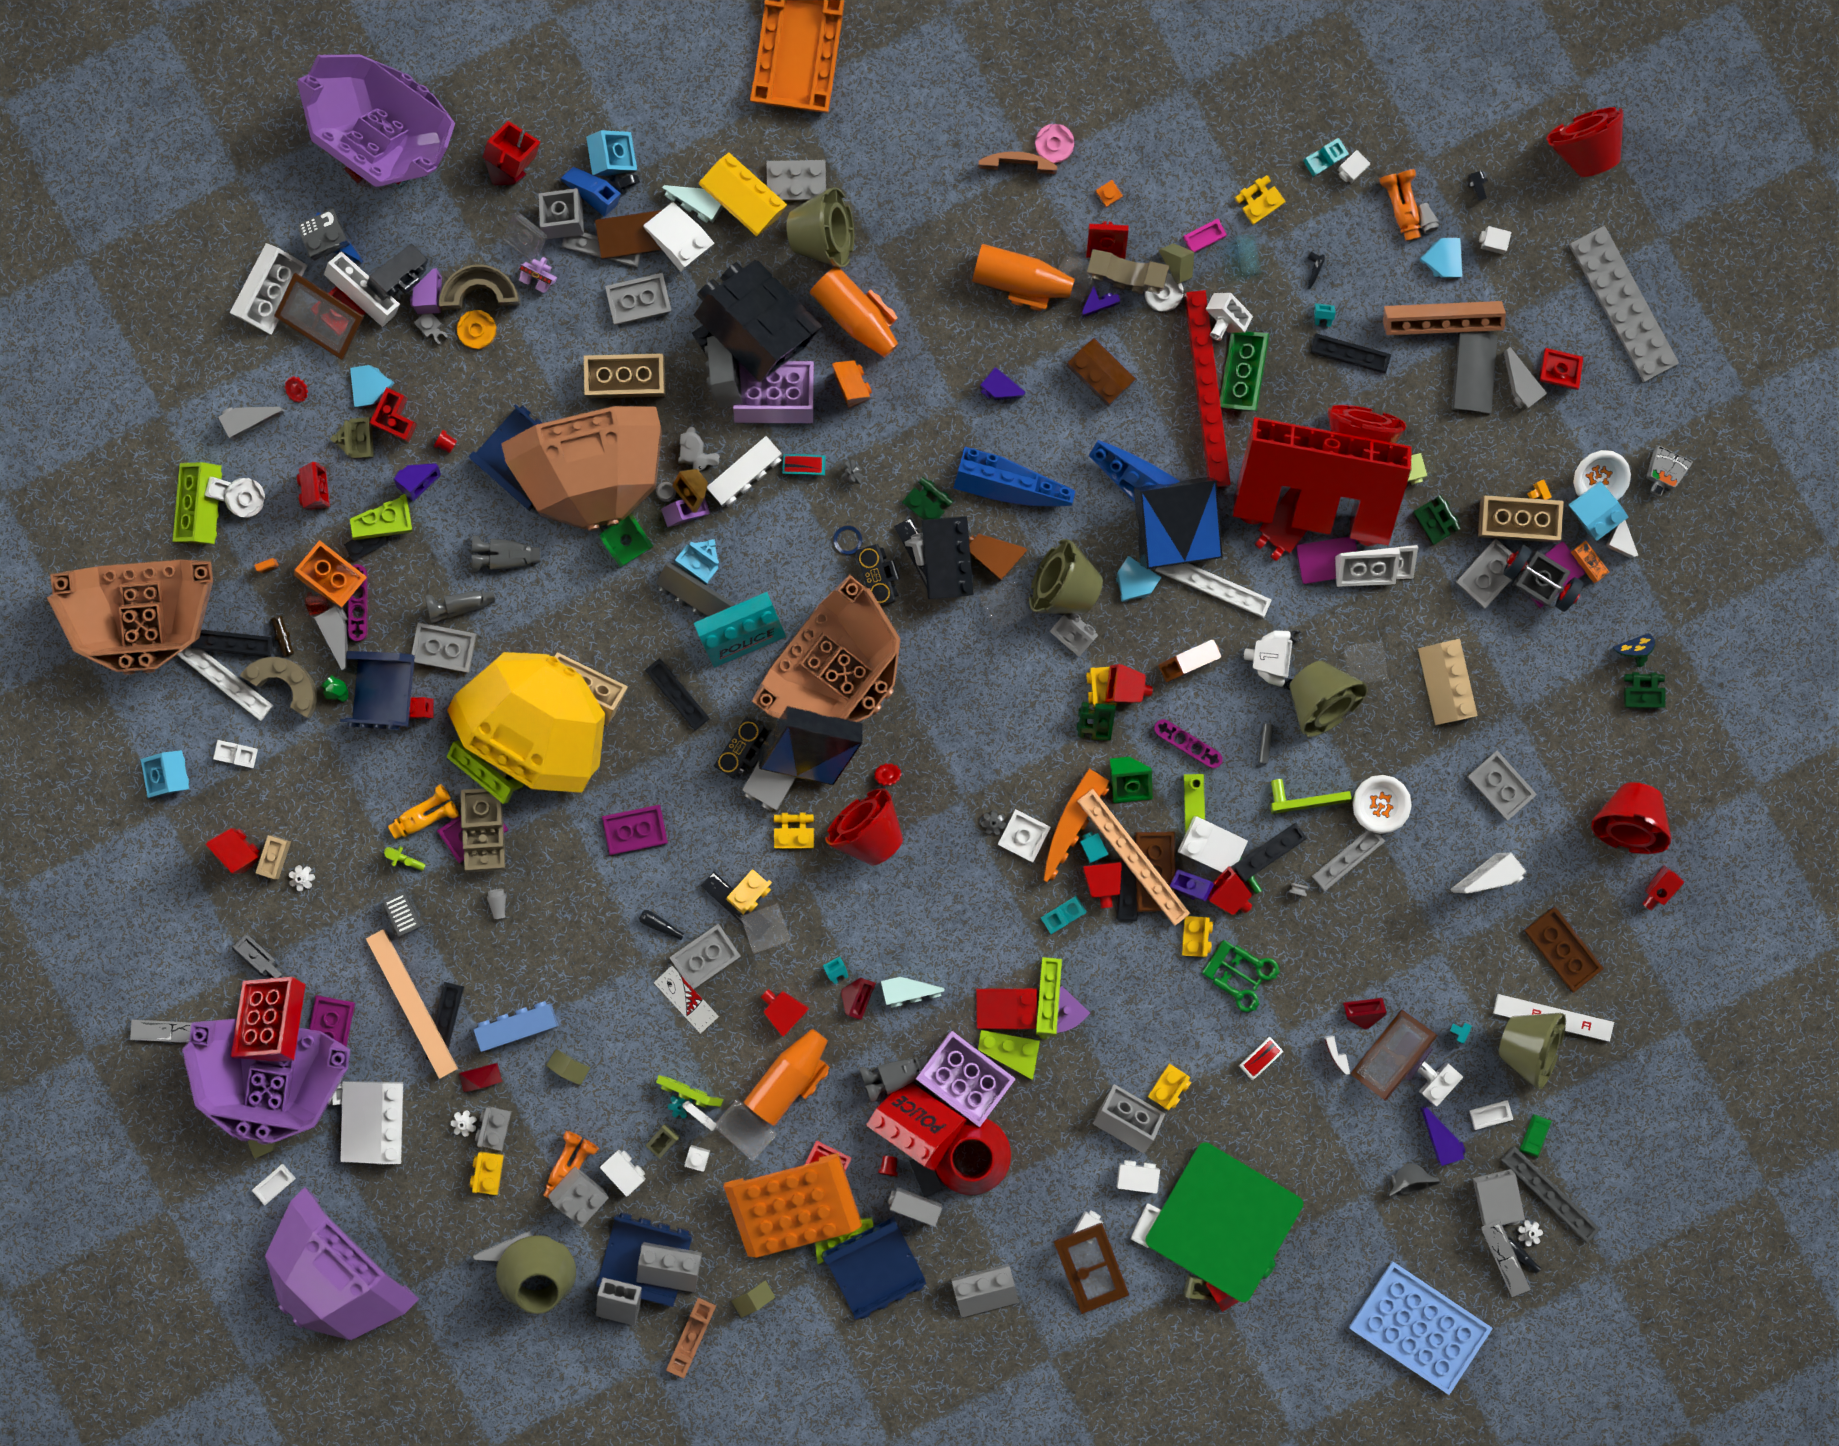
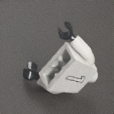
M1294 630L1291 633L1289 631H1273L1263 636L1262 640L1256 641L1255 649H1245L1244 660L1254 661L1253 668L1258 670V675L1266 682L1280 687L1283 686L1286 690H1290L1288 682L1293 680L1288 678L1292 642L1296 643L1301 640L1294 638V633H1301L1300 630Z

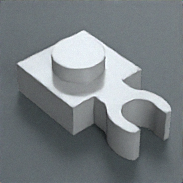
M432 313L423 314L414 322L427 338L433 334L435 341L439 345H441L440 341H438L440 335H444L448 339V335L439 330L442 324Z

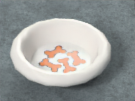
M1600 450L1589 454L1580 462L1575 471L1573 483L1576 494L1581 496L1601 481L1616 500L1620 499L1630 484L1631 472L1629 464L1623 456L1614 451Z
M1386 775L1372 776L1363 781L1355 791L1352 802L1354 815L1360 825L1368 831L1378 834L1391 833L1402 827L1409 818L1412 806L1410 794L1404 784L1396 778Z

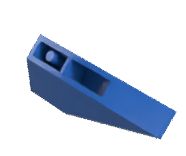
M1100 440L1096 442L1088 455L1134 503L1135 487L1180 482L1153 464Z
M969 447L964 448L953 487L957 490L993 500L1033 506H1072L1075 490L1004 457Z

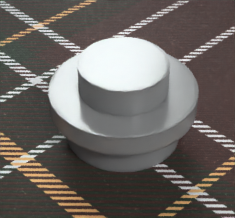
M663 482L657 487L656 494L661 501L669 502L676 496V490L672 487V483Z

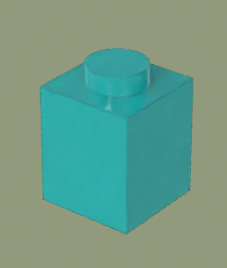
M1091 831L1082 836L1083 840L1079 842L1089 863L1108 855L1098 833L1093 834Z

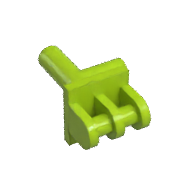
M399 846L398 850L391 847L385 848L384 854L387 858L393 860L392 866H395L397 861H400L406 866L414 867L420 871L424 870L426 864L401 854L403 847Z

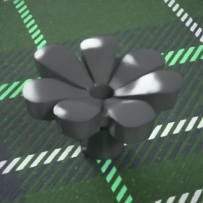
M854 460L846 461L843 465L845 473L841 475L844 481L848 480L850 483H862L863 475L859 473L862 470L859 465L855 466L856 462Z
M993 809L991 815L987 812L983 814V818L986 820L981 822V827L987 828L985 830L986 834L990 835L994 831L995 835H999L1001 833L1000 828H1006V823L1002 822L1005 819L1003 813L998 815V811Z

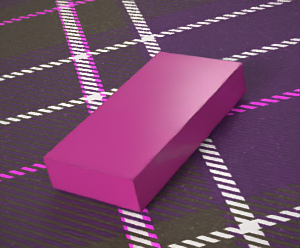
M1216 219L1184 235L1183 238L1189 250L1196 253L1227 237V234L1219 219Z

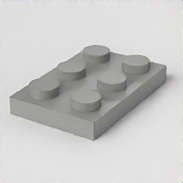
M767 161V187L783 201H808L826 190V161Z
M663 273L605 286L614 325L672 312Z
M1494 539L1455 583L1485 609L1512 580L1503 574L1507 565L1506 561L1511 552L1497 539Z
M418 623L411 655H415V663L469 673L477 634Z
M1498 750L1467 776L1506 821L1537 795Z
M717 924L669 958L682 977L694 989L741 957V955L720 924Z

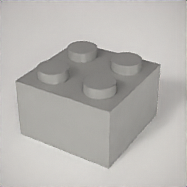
M577 188L539 193L540 229L545 240L584 235L583 203Z
M576 1167L548 1195L552 1204L580 1227H583L609 1198L602 1187Z

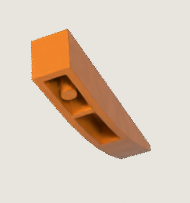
M1090 768L1068 801L1057 824L1047 856L1043 878L1045 882H1048L1049 879L1053 881L1058 873L1056 867L1059 863L1063 864L1069 855L1066 852L1069 846L1074 847L1079 839L1077 833L1080 829L1084 830L1090 821L1077 800L1091 789H1094L1099 797L1101 795L1105 796L1110 788L1107 785L1109 780Z

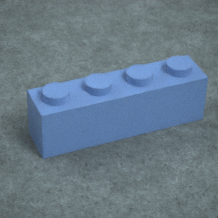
M546 1001L535 1004V1009L528 1011L527 1007L516 1010V1015L509 1017L507 1013L496 1017V1022L490 1023L489 1020L477 1023L478 1028H475L474 1032L480 1051L482 1052L559 1026L552 1004H546Z

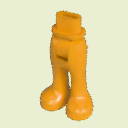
M442 784L435 788V794L432 797L410 808L399 818L394 819V823L388 825L395 839L418 832L444 817L452 819L459 817V812L453 801L446 803L428 815H424L429 809L451 799Z

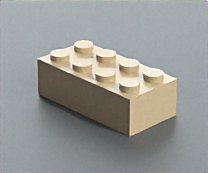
M664 355L584 356V393L586 398L665 396Z
M1483 496L1480 498L1478 537L1557 543L1561 541L1563 501Z

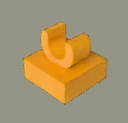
M1544 479L1533 484L1535 490L1527 493L1529 499L1539 497V499L1548 500L1552 498Z

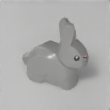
M689 427L686 433L681 434V449L678 463L692 465L693 470L698 469L699 471L705 469L707 465L716 466L719 464L718 459L720 457L718 454L706 455L703 453L704 443L700 436L695 433L694 427Z

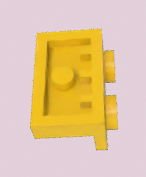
M1092 667L1090 672H1086L1087 684H1091V692H1088V702L1093 705V708H1095V704H1114L1117 706V703H1105L1110 667Z
M752 869L729 894L726 900L743 915L747 910L751 913L758 905L756 900L760 896L764 898L771 891L769 886L772 882L770 880L767 882Z
M1187 916L1184 918L1183 956L1207 957V953H1211V942L1208 941L1209 933L1212 934L1213 922H1209V917Z
M1169 1063L1148 1097L1168 1111L1170 1108L1174 1109L1180 1101L1178 1096L1181 1091L1185 1092L1190 1086V1077Z
M479 1152L478 1156H474L473 1168H476L475 1176L472 1175L470 1180V1187L473 1188L472 1193L479 1192L498 1195L504 1155Z

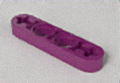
M356 564L353 567L359 568L367 578L364 581V585L359 587L364 592L363 596L356 599L352 595L348 600V632L351 639L360 642L368 634V573L364 566ZM357 607L363 609L364 613L361 618L353 616V610ZM353 621H364L363 625L359 624V629L363 631L359 638L353 634V631L357 630V624H353Z
M1161 719L1155 723L1154 732L1157 736L1209 768H1217L1222 764V755L1218 751L1170 721ZM1166 723V728L1172 731V727L1176 729L1170 739L1167 738L1169 735L1167 732L1162 734L1159 732V724L1163 725ZM1177 733H1182L1185 736L1183 744H1177L1174 741ZM1195 743L1200 744L1202 747V752L1199 755H1195L1191 751V747ZM1206 748L1210 750L1207 753L1208 755H1217L1218 763L1211 765L1209 758L1204 757V760L1200 758L1205 754Z

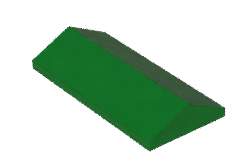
M1247 331L1231 333L1220 396L1221 408L1242 412L1257 411L1269 333Z

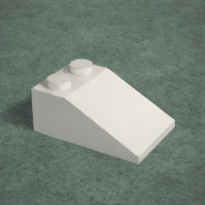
M674 202L643 225L680 272L707 252L714 244L706 232Z
M1194 816L1178 852L1223 873L1228 866L1232 868V865L1240 860L1248 841Z

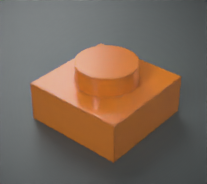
M1113 180L1095 191L1106 208L1123 197Z

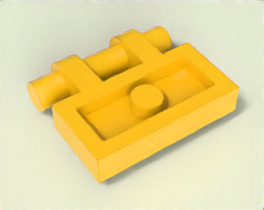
M1267 175L1262 179L1258 178L1255 180L1252 186L1242 189L1240 194L1235 197L1238 204L1244 200L1248 204L1242 210L1252 225L1286 203L1275 186L1269 190L1266 188L1265 185L1271 182ZM1259 190L1262 195L1253 200L1251 195Z
M800 812L797 815H788V813L774 815V823H782V828H774V848H814V828H806V822H814V814ZM788 822H800V828H788Z

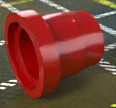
M442 430L433 447H439L451 453L457 440L446 434L447 431Z
M883 1156L881 1169H878V1174L898 1176V1172H896L898 1158Z

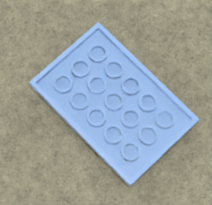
M1391 1261L1348 1327L1448 1395H1450L1493 1329L1393 1261Z

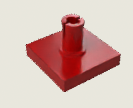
M1107 221L1101 224H1089L1086 258H1091L1092 250L1094 249L1109 252L1119 258L1126 259L1129 225H1113L1111 221L1108 224Z

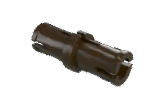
M277 616L279 625L275 617L270 619L275 631L276 636L274 638L275 641H278L282 657L288 656L286 648L290 655L294 654L289 639L290 633L286 630L283 616Z

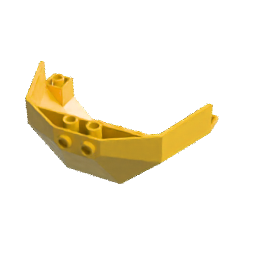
M503 652L454 695L447 709L464 748L531 789L582 793L591 776L600 767L605 713L582 675L577 673L574 668L559 662L556 657L549 656L548 654Z

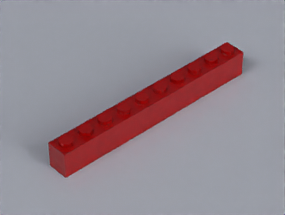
M1206 290L1186 292L1184 300L1207 477L1217 480V489L1229 488L1231 482L1212 336H1210L1209 312L1206 310L1208 305Z

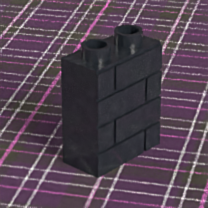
M756 260L744 268L738 262L732 264L720 277L723 281L720 285L714 279L707 282L697 293V296L703 302L693 314L759 382H762L805 349L822 327L813 315L806 311V308L792 294L790 295L789 291Z

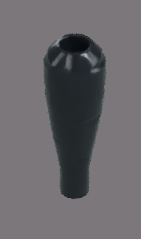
M643 910L639 917L640 922L645 926L674 936L679 940H682L685 934L652 911Z
M1508 1237L1518 1262L1538 1273L1541 1267L1533 1261L1515 1240Z

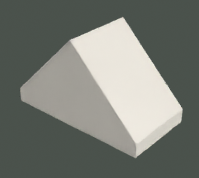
M1624 520L1613 529L1605 547L1633 558L1638 556L1626 520Z

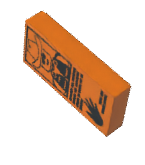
M1584 541L1571 551V554L1593 583L1598 582L1609 573L1587 541Z

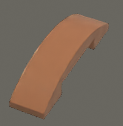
M1025 152L996 153L979 160L978 165L980 169L998 170L999 162L1037 165V173H1057V166L1051 161Z
M701 1298L697 1299L666 1371L685 1378L716 1305Z

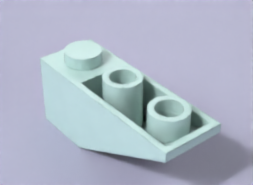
M668 185L662 187L665 192L664 196L673 202L675 199L682 203L681 207L689 212L695 211L698 213L697 217L706 223L708 220L713 223L723 209V206L704 189Z
M904 977L881 981L886 1005L891 1004V1008L903 1005L902 1001L910 1000V1003L922 1001L921 997L929 995L930 998L941 996V992H944L943 987Z

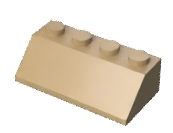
M1460 639L1418 648L1435 725L1478 716Z
M557 652L554 657L559 662L574 668L577 673L582 675L605 713L604 725L608 726L628 686Z

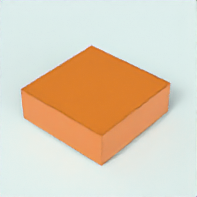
M274 558L255 564L256 571L259 573L270 571L279 566Z

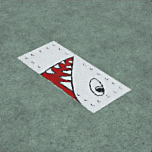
M673 966L654 982L700 1034L719 1017Z

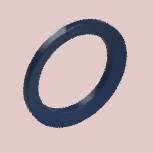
M843 526L834 535V545L843 554H853L862 545V535L853 526ZM843 530H853L858 535L859 542L855 549L845 551L839 547L837 538Z

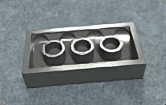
M1458 332L1452 411L1491 414L1498 336L1479 332Z

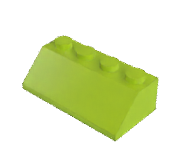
M204 462L180 463L173 542L215 544L219 500L204 496L209 477L222 479L221 465Z

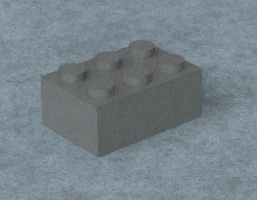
M714 336L707 337L705 354L709 361L706 362L707 373H710V377H707L708 388L711 389L713 401H717L719 408L742 404L739 361Z

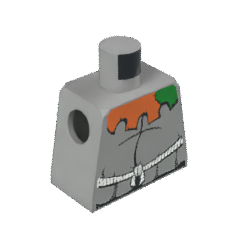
M1657 446L1653 451L1646 477L1654 482L1650 492L1661 496L1665 487L1670 490L1674 489L1693 461L1661 446Z

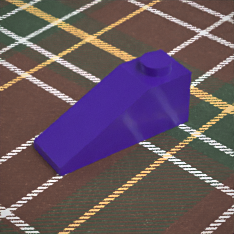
M1420 1107L1438 1164L1443 1166L1464 1159L1463 1153H1465V1148L1462 1141L1459 1142L1427 1107Z

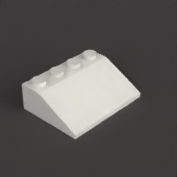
M1496 853L1450 890L1454 893H1470L1509 884L1515 885L1524 878L1522 875L1526 871L1512 853Z
M343 1081L341 1162L401 1164L403 1082Z

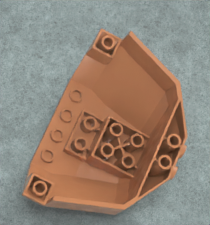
M613 406L535 425L501 444L506 464L540 516L584 530L594 531L599 529L601 525H618L619 521L624 520L656 489L662 429L656 407Z
M178 559L102 565L50 574L53 594L48 596L47 599L74 652L116 672L123 671L124 675L136 673L135 670L151 673L199 639L213 584L211 561Z
M851 575L840 583L815 608L770 666L752 702L769 715L777 718L781 717L787 706L855 722L866 719L872 714L875 715L880 710V703L883 699H888L894 691L892 688L895 685L900 637L871 590L864 587Z

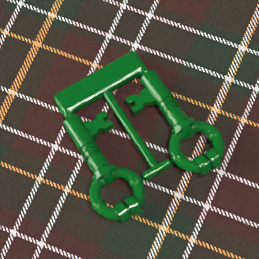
M1225 940L1220 943L1202 972L1204 976L1214 980V985L1233 996L1237 1007L1243 1012L1256 1011V1007L1259 1006L1258 996L1254 991L1257 990L1262 982L1261 979L1266 981L1273 980L1280 973L1278 964L1274 959H1258L1238 945L1234 948L1232 944ZM1231 949L1236 954V958L1231 963L1236 962L1235 965L1238 966L1239 961L1243 958L1253 964L1257 975L1260 977L1257 982L1223 961ZM1264 963H1270L1274 967L1272 969L1273 973L1270 972L1269 976L1261 972ZM1222 964L1253 984V991L1247 989L1238 991L1227 984L1228 979L1232 976V974L1227 975V971H1225L1224 977L1221 979L1218 977L1214 979V975ZM1246 994L1254 999L1248 1008L1241 1004V1000Z

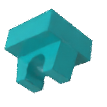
M1315 303V325H1319L1321 319H1326V325L1331 327L1333 320H1335V306Z
M840 956L823 965L828 978L834 984L838 983L837 977L843 975L845 979L849 977Z
M1464 1023L1462 1028L1453 1024L1450 1031L1459 1035L1456 1041L1464 1044L1472 1026Z

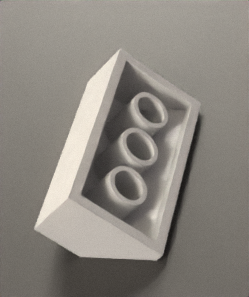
M266 243L230 313L272 335L279 321L274 315L293 274L297 273L302 276L308 265L278 247Z

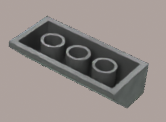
M666 562L656 582L660 586L658 588L659 591L667 596L669 593L676 596L675 601L683 606L686 603L693 607L691 611L699 616L704 614L709 617L735 605L669 562Z

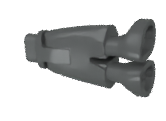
M473 535L472 553L490 552V555L472 554V572H479L484 565H490V570L540 563V547H531V545L493 538L490 539V543H486L478 535Z
M474 590L444 595V603L436 602L431 594L425 595L431 623L447 617L449 619L460 614L473 612L486 607L487 603L495 602L494 592H484V590H481V592Z
M915 1057L914 1059L910 1058L878 1065L877 1072H870L864 1066L860 1067L859 1071L871 1103L875 1102L878 1095L885 1091L889 1095L916 1081L917 1076L928 1062L927 1057L919 1059ZM880 1080L882 1081V1083H880V1084H877V1085H874V1084H873V1083H875V1082H877V1081H880Z

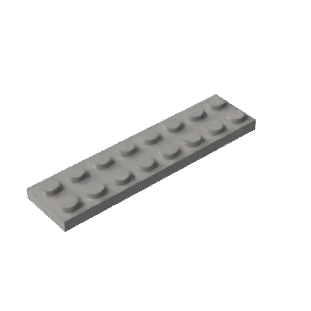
M1605 225L1570 243L1569 246L1642 381L1645 382L1679 364Z

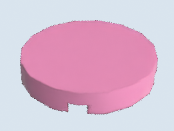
M1048 124L1037 134L1035 141L1036 151L1040 157L1052 163L1063 162L1068 159L1073 151V135L1064 125Z

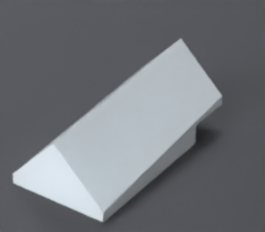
M1418 546L1349 552L1335 556L1337 587L1396 584V579L1414 578Z

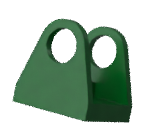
M632 513L624 520L619 521L618 525L611 526L599 534L604 545L620 568L654 547ZM624 535H629L632 538L629 546L621 544V538Z

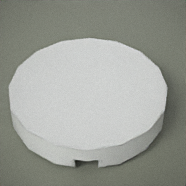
M1168 273L1164 290L1160 294L1144 291V296L1152 309L1159 312H1168L1180 304L1183 297L1182 283L1177 285L1172 274Z
M239 478L234 480L225 492L227 508L239 517L254 516L264 505L265 493L263 488L257 481L252 479Z
M686 1101L682 1105L711 1131L717 1127V1124L690 1101Z

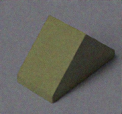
M1175 243L1158 250L1166 265H1169V271L1177 285L1193 278V251Z
M557 1048L546 1065L561 1077L579 1085L582 1084L590 1070L589 1066Z
M665 1123L645 1146L660 1159L678 1140L680 1135Z
M1188 1274L1183 1293L1185 1297L1214 1301V1297L1205 1284V1280Z
M765 1280L734 1298L731 1302L742 1318L762 1308L773 1300L775 1295Z

